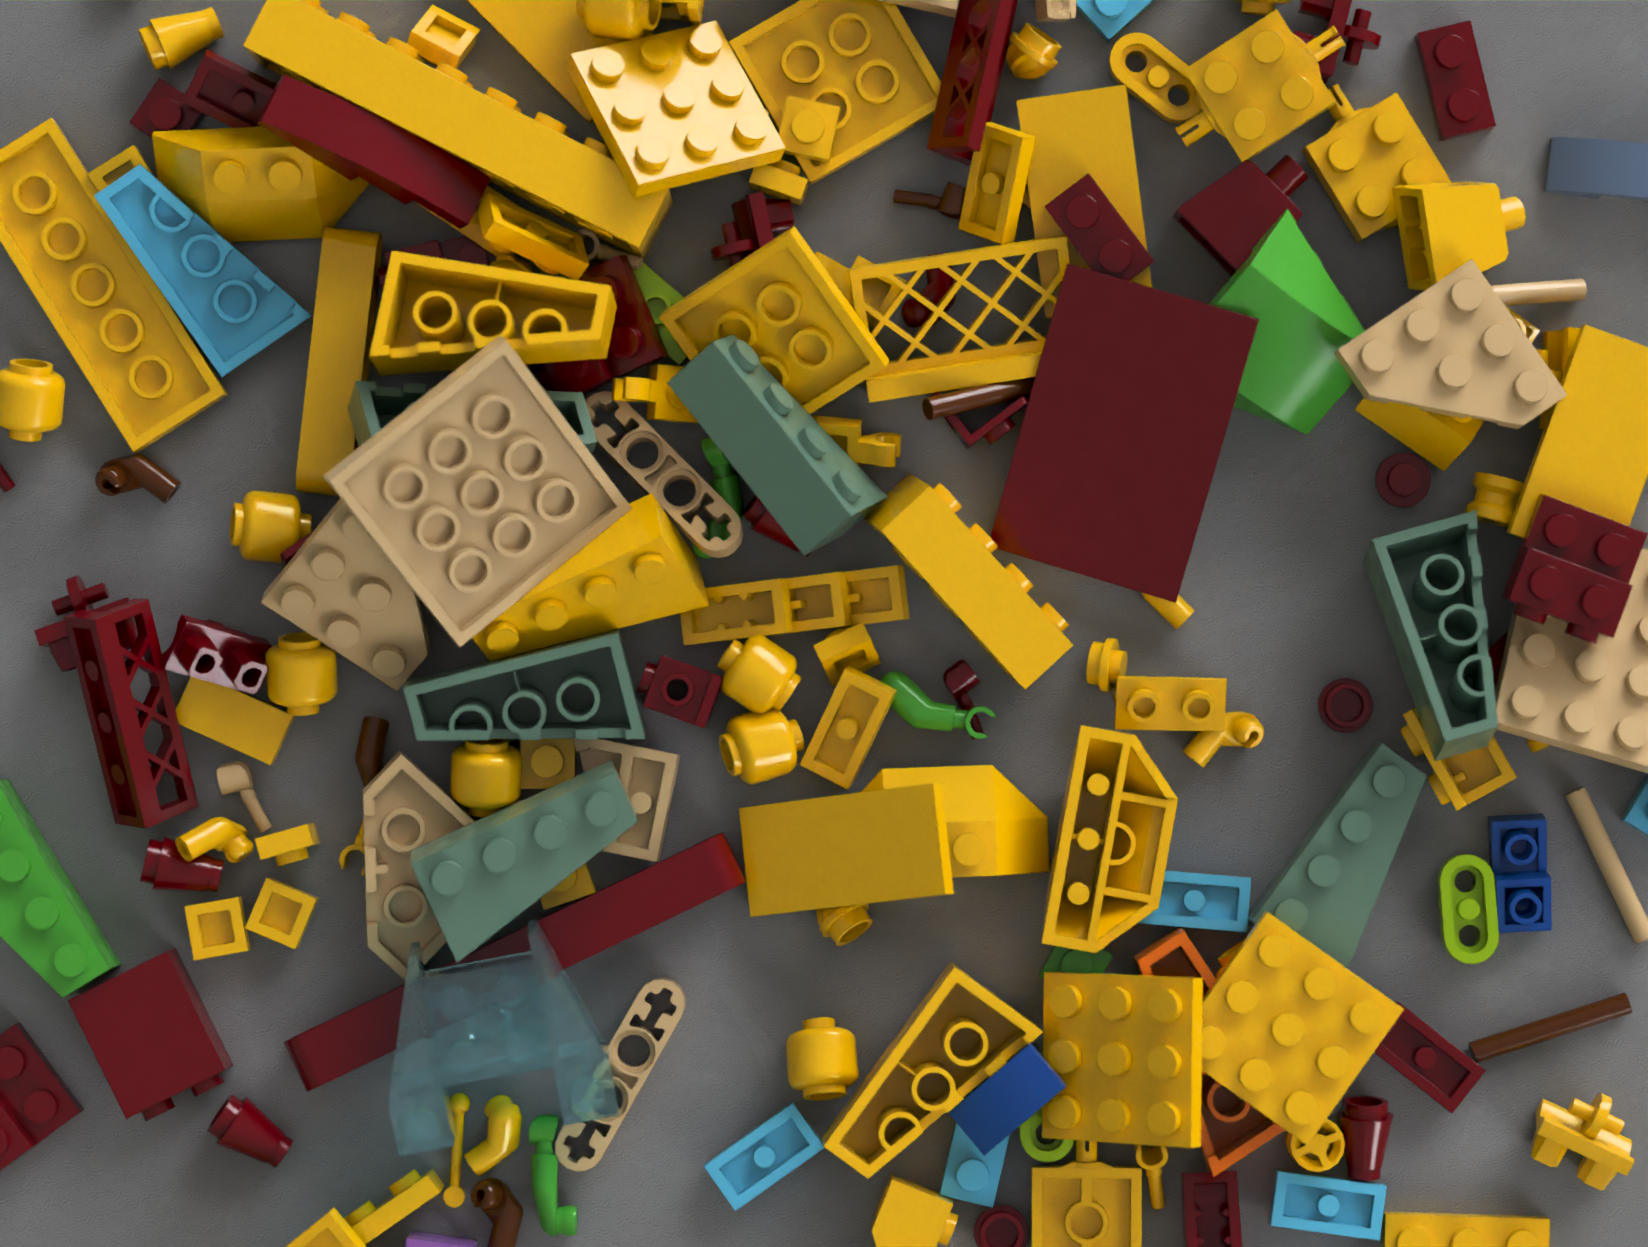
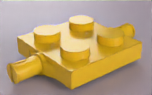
M1276 9L1185 68L1184 72L1199 94L1200 105L1203 110L1179 127H1175L1178 135L1182 137L1199 126L1196 130L1181 138L1186 147L1188 148L1189 145L1215 129L1216 132L1229 141L1243 163L1335 105L1336 101L1322 81L1318 64L1319 61L1346 45L1342 37L1339 36L1324 47H1321L1339 35L1335 26H1331L1330 29L1305 44L1302 39L1291 32Z
M1338 83L1328 89L1336 101L1335 105L1328 108L1336 123L1324 136L1305 146L1301 151L1356 242L1359 243L1381 229L1398 226L1392 187L1451 182L1397 92L1373 107L1354 111Z
M1075 1140V1160L1062 1165H1031V1247H1142L1141 1166L1109 1165L1102 1161H1097V1142L1088 1141V1148L1085 1149V1141Z

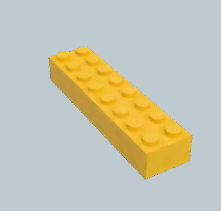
M266 0L243 44V47L259 65L281 76L287 75L337 96L405 129L490 177V183L581 229L590 230L598 238L630 254L643 257V261L645 260L673 205L670 190L666 189L633 197L607 145L590 137H587L583 144L571 139V135L566 132L567 126L541 112H537L534 119L522 114V110L516 106L518 102L507 94L492 87H488L485 94L473 89L474 86L467 81L469 77L458 69L443 62H439L436 69L424 64L425 60L418 56L420 52L407 43L394 37H390L387 44L377 40V36L369 31L371 27L358 18L342 11L338 19L328 15L329 12L320 6L322 3L320 0Z

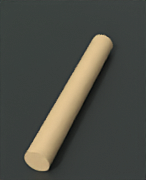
M1582 278L1491 285L1505 306L1584 300L1587 294V286Z
M1585 786L1565 794L1568 804L1635 944L1647 940L1648 918Z

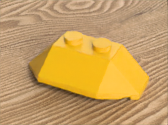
M262 126L153 131L152 134L157 179L229 242L323 238L325 228L334 227L370 184L361 177L350 181Z
M1080 725L1067 777L1050 870L1041 938L1042 944L1097 953L1159 908L1178 798L1136 735Z
M993 765L883 768L861 791L942 783L952 877L1001 876L1049 872L1048 817Z

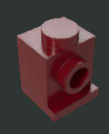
M661 655L658 665L647 662L637 692L646 695L644 707L706 729L723 677ZM675 679H682L688 685L687 696L679 701L673 700L667 692L669 683Z

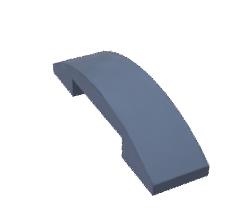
M1552 137L1550 138L1544 192L1595 199L1606 196L1648 202V143Z

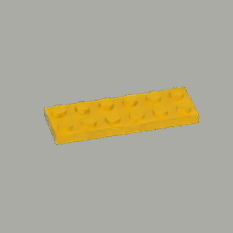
M49 118L0 149V242L133 452L138 453L227 397L228 393L184 323L94 197L98 190L87 175L86 168L57 122L53 118Z

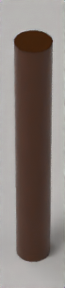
M1035 377L980 385L925 398L922 402L923 413L928 420L1019 399L1022 396L1027 397L1031 394Z
M1624 992L1469 1042V1049L1473 1060L1479 1063L1631 1014V1005Z

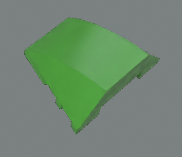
M1287 207L1252 248L1251 255L1209 304L1259 318L1234 407L1308 435L1353 384V381L1334 353L1363 333L1365 329L1345 297L1340 294L1322 266L1323 263L1319 256L1310 247Z

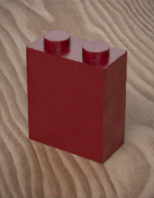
M176 948L168 950L68 1000L126 1119L141 1112L145 1121H148L175 1107L172 1096L191 1088L194 1097L224 1083L220 1072L233 1066Z

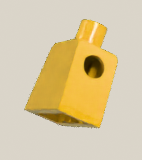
M1463 181L1392 187L1408 289L1425 291L1471 259L1481 272L1504 262L1509 254L1506 232L1522 228L1525 224L1526 215L1522 202L1515 196L1501 199L1499 188L1495 183Z

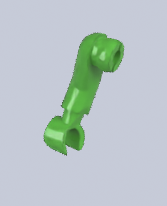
M710 437L703 438L701 440L702 450L708 462L713 466L714 479L711 480L712 488L735 510L741 521L744 504L737 473L732 472L731 463ZM710 518L707 526L709 535L706 540L710 541L714 537H718L722 541L728 539L729 534L726 527L729 522L726 520L718 525ZM692 542L694 552L698 557L703 559L712 558L703 553Z
M902 671L888 672L880 680L898 690L890 708L909 725L915 728L950 732L952 728L965 729L974 738L983 739L988 737L983 733L975 732L970 724L972 716L977 712H985L987 715L996 718L994 712L988 707L974 706L967 711L955 709L956 706L954 704L933 702Z
M539 1115L532 1121L529 1128L530 1145H536L535 1154L531 1155L532 1193L543 1231L548 1235L555 1237L558 1234L573 1236L577 1233L578 1209L573 1205L559 1206L557 1190L558 1161L552 1150V1142L556 1134L559 1118L557 1115Z

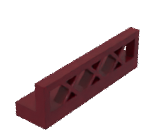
M960 0L926 149L965 165H971L973 152L980 151L986 122H991L1018 0Z
M139 598L104 612L80 610L64 616L115 824L146 829L199 807L166 669L159 663L162 652L149 599ZM134 616L138 636L131 651L120 646L115 623ZM138 668L148 673L151 684L143 704L133 698L130 686ZM151 720L161 725L164 737L156 756L146 750L143 739ZM163 772H166L174 778L178 799L160 806L156 787Z

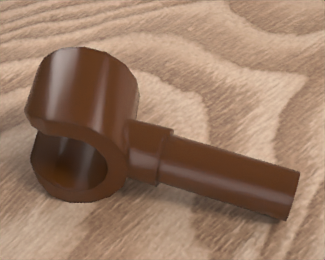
M947 182L941 197L933 194L895 189L893 202L928 207V209L936 210L950 219L959 220L966 188Z

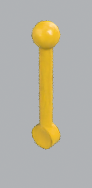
M455 1093L449 1100V1107L454 1112L450 1186L444 1191L443 1200L446 1205L452 1208L459 1207L466 1197L465 1190L460 1184L464 1113L470 1108V1099L464 1093Z

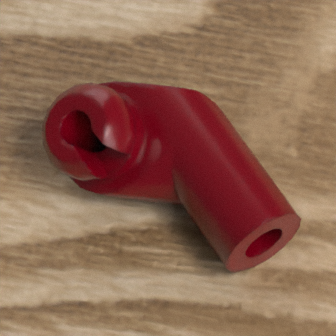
M936 253V254H930V255H926V256L937 255V254H944V253ZM940 268L927 269L928 285L920 294L937 305L954 283V278ZM956 294L945 307L944 311L946 313L953 306ZM907 299L902 306V318L912 328L922 326L932 313L929 308L916 299ZM939 316L932 326L936 325L942 318Z

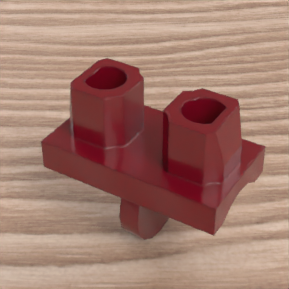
M1301 0L1298 13L1324 19L1325 24L1322 33L1330 29L1331 26H1335L1339 35L1321 47L1341 36L1346 44L1343 57L1344 63L1358 66L1362 49H1379L1381 36L1371 30H1367L1372 12L1356 9L1352 26L1346 25L1352 0ZM1296 30L1293 32L1305 44L1317 37ZM1339 49L1318 62L1322 81L1325 85L1328 77L1333 76Z
M764 192L747 194L744 200L733 203L731 207L735 222L721 225L725 244L711 249L713 261L729 260L730 267L772 241L774 233L785 232L794 226V216L790 200L765 199Z
M76 575L66 580L69 595L53 600L52 606L56 615L59 616L73 610L75 612L80 610L104 612L133 600L126 597L93 609V603L109 598L108 590L104 583L86 588L82 579ZM134 616L115 623L120 646L127 650L132 649L138 636ZM65 620L34 630L39 646L50 648L51 654L62 672L77 669Z
M182 614L177 624L173 642L162 654L159 663L164 669L249 694H255L259 690L268 671V667L265 664V654L272 645L267 639L224 627L218 621L211 619L203 621Z

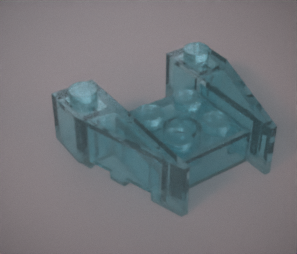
M537 920L528 921V938L531 951L425 971L420 942L411 943L388 1101L399 1156L454 1146L456 1129L448 1086L553 1067L564 1125L619 1115L618 1097L608 1045L594 1025L584 1007L582 999L575 987L572 986Z

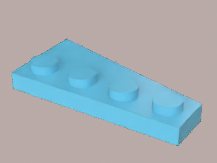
M141 164L94 195L221 377L312 316L307 309Z

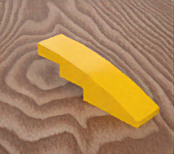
M904 565L708 587L705 590L709 606L680 613L684 646L734 639H748L754 634L774 636L850 627L861 622L866 625L910 619Z

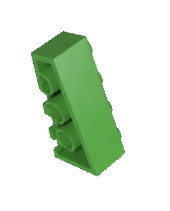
M9 779L0 780V937L64 998L75 994L122 964Z

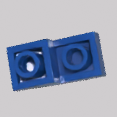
M1542 813L1488 816L1489 863L1495 879L1499 933L1552 930L1551 877L1547 873V824L1545 816Z
M1030 1043L950 1111L949 1114L985 1156L1067 1085L1036 1047Z

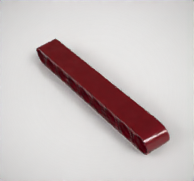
M721 832L472 951L458 963L456 960H453L284 1042L285 1047L308 1092L746 882V879L724 833Z

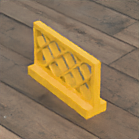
M1066 235L848 268L854 311L868 330L866 311L878 319L870 330L871 335L875 338L882 327L886 325L909 342L897 360L889 361L885 368L865 380L869 403L1035 377L1047 336H1043L1028 324L1047 299L1056 305L1057 297L1052 292L1059 283H1062L1067 263L1070 264ZM1056 249L1059 270L1046 288H1043L1021 272L1033 253ZM1022 255L1014 266L1003 258ZM994 259L1010 272L990 297L969 282L967 278L979 261ZM968 263L960 274L949 267ZM940 268L955 279V282L937 305L912 288L927 269ZM913 272L906 283L895 275ZM885 276L899 286L901 290L882 314L864 300L861 280ZM1016 276L1040 293V296L1022 320L998 303V300ZM962 285L986 302L968 328L944 311L947 304ZM907 294H910L932 311L914 336L889 319ZM992 308H995L1017 325L1007 340L1001 344L990 345L975 334V331ZM939 316L963 333L949 352L936 353L920 342ZM1024 330L1034 337L1032 339L1016 341ZM969 339L981 346L963 349ZM915 348L926 354L924 356L908 358Z

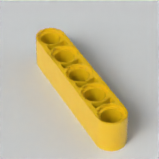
M326 227L324 230L296 468L297 492L338 496L323 476L359 448L348 406L355 381H368L369 355L373 338L379 284L378 268L381 266L382 256L381 232Z

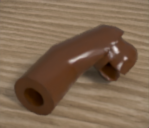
M133 454L111 459L101 466L100 471L95 477V484L98 490L106 496H115L120 493L144 488L165 504L174 496L181 485L179 480L143 454Z
M372 716L363 718L355 754V762L364 788L384 768L383 753L390 724L385 719Z
M488 1178L477 1182L471 1190L472 1203L475 1207H481L493 1223L487 1247H515L523 1217L521 1204L508 1185L501 1180Z

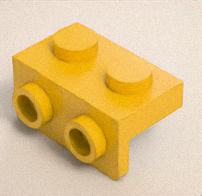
M1416 708L1403 714L1408 725L1400 728V731L1414 756L1418 757L1424 753L1435 773L1427 776V779L1442 805L1452 802L1455 809L1459 810L1518 778L1494 735L1487 747L1435 761Z

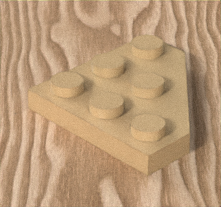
M1472 259L1334 353L1366 400L1382 403L1394 402L1419 407L1422 411L1463 419L1470 417L1496 422V425L1508 428H1521L1568 395Z
M340 498L265 590L261 603L314 638L319 639V641L396 691L400 689L429 653L431 642L427 625H424L419 603L420 598Z
M399 751L362 790L367 947L408 983L447 942L411 866V850L477 820L455 802L404 753Z

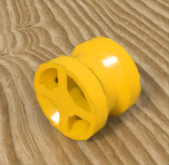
M1475 472L1472 484L1476 492L1474 500L1466 505L1465 513L1476 510L1478 521L1509 527L1524 483L1503 476Z
M1328 1118L1308 1146L1286 1131L1285 1143L1288 1153L1297 1164L1308 1171L1322 1172L1329 1170L1338 1164L1343 1156L1345 1148L1343 1133Z

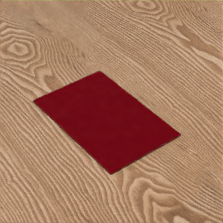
M1067 263L990 536L998 546L996 549L1176 603L1259 318Z

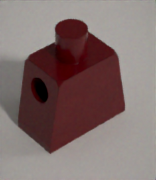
M1285 155L1266 174L1253 161L1248 159L1183 203L1172 217L1232 277L1251 255L1252 248L1287 207L1296 222L1302 216L1300 209L1289 197L1308 179V175L1288 155Z

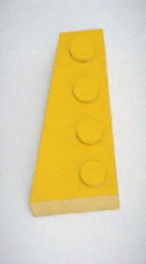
M392 251L369 357L380 376L456 370L500 335L507 340L525 365L605 359L608 354L617 304L610 285Z
M908 473L886 494L888 498L863 518L874 531L877 530L892 543L894 553L920 579H924L929 584L928 588L932 594L957 619H961L965 624L964 628L1009 677L1024 690L1073 646L1062 633L1069 626L1068 623L1048 602L1039 607L1027 594L1033 587L1032 583L1012 562L1004 568L991 554L998 547L996 543L977 523L968 528L955 513L962 507L961 504L941 483L932 488L927 483Z
M653 493L629 503L632 508L472 637L489 661L709 606L699 561Z

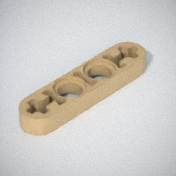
M610 391L596 392L589 396L585 402L596 436V445L645 495L653 493L670 520L703 553L715 558L726 557L734 553L741 545L743 538L742 524L735 510L627 402L613 401L612 392ZM602 408L605 412L609 413L615 408L617 409L614 414L617 423L627 433L620 442L617 434L607 424H602L598 428L595 427L598 423L595 415L597 410ZM633 425L637 427L636 429L630 431ZM619 442L617 448L612 447V445ZM647 442L656 446L659 453L658 458L648 468H635L628 461L629 451L634 445ZM681 479L691 482L695 486L696 492L695 497L690 503L684 506H674L667 502L665 492L670 483ZM707 500H710L712 503L705 506L706 514L718 525L726 520L729 522L726 527L729 537L724 541L718 537H714L710 541L706 540L709 535L707 526L697 514ZM693 516H695L694 519H693V521H692V523L689 524V523L686 521V520L692 518Z
M665 977L655 978L641 988L560 1130L555 1142V1153L559 1162L567 1169L581 1172L595 1167L629 1111L683 1015L686 1006L685 994L681 986L674 980ZM663 988H666L673 993L670 1002L676 1006V1010L673 1014L664 1011L658 1018L654 1027L664 1029L665 1031L662 1037L658 1039L648 1028L631 1024V1020L637 1014L645 1021L652 1009V1003L646 1000L647 994L649 992L659 994ZM629 1035L643 1037L650 1047L649 1058L639 1066L628 1065L619 1056V1044L623 1038ZM601 1083L615 1084L623 1094L622 1106L613 1113L605 1114L599 1112L592 1103V1092ZM580 1110H584L594 1121L608 1124L611 1127L607 1134H604L597 1127L589 1141V1146L595 1150V1153L592 1156L583 1154L579 1160H576L569 1155L572 1147L565 1140L568 1135L577 1138L583 1131L588 1121L578 1119L577 1115Z

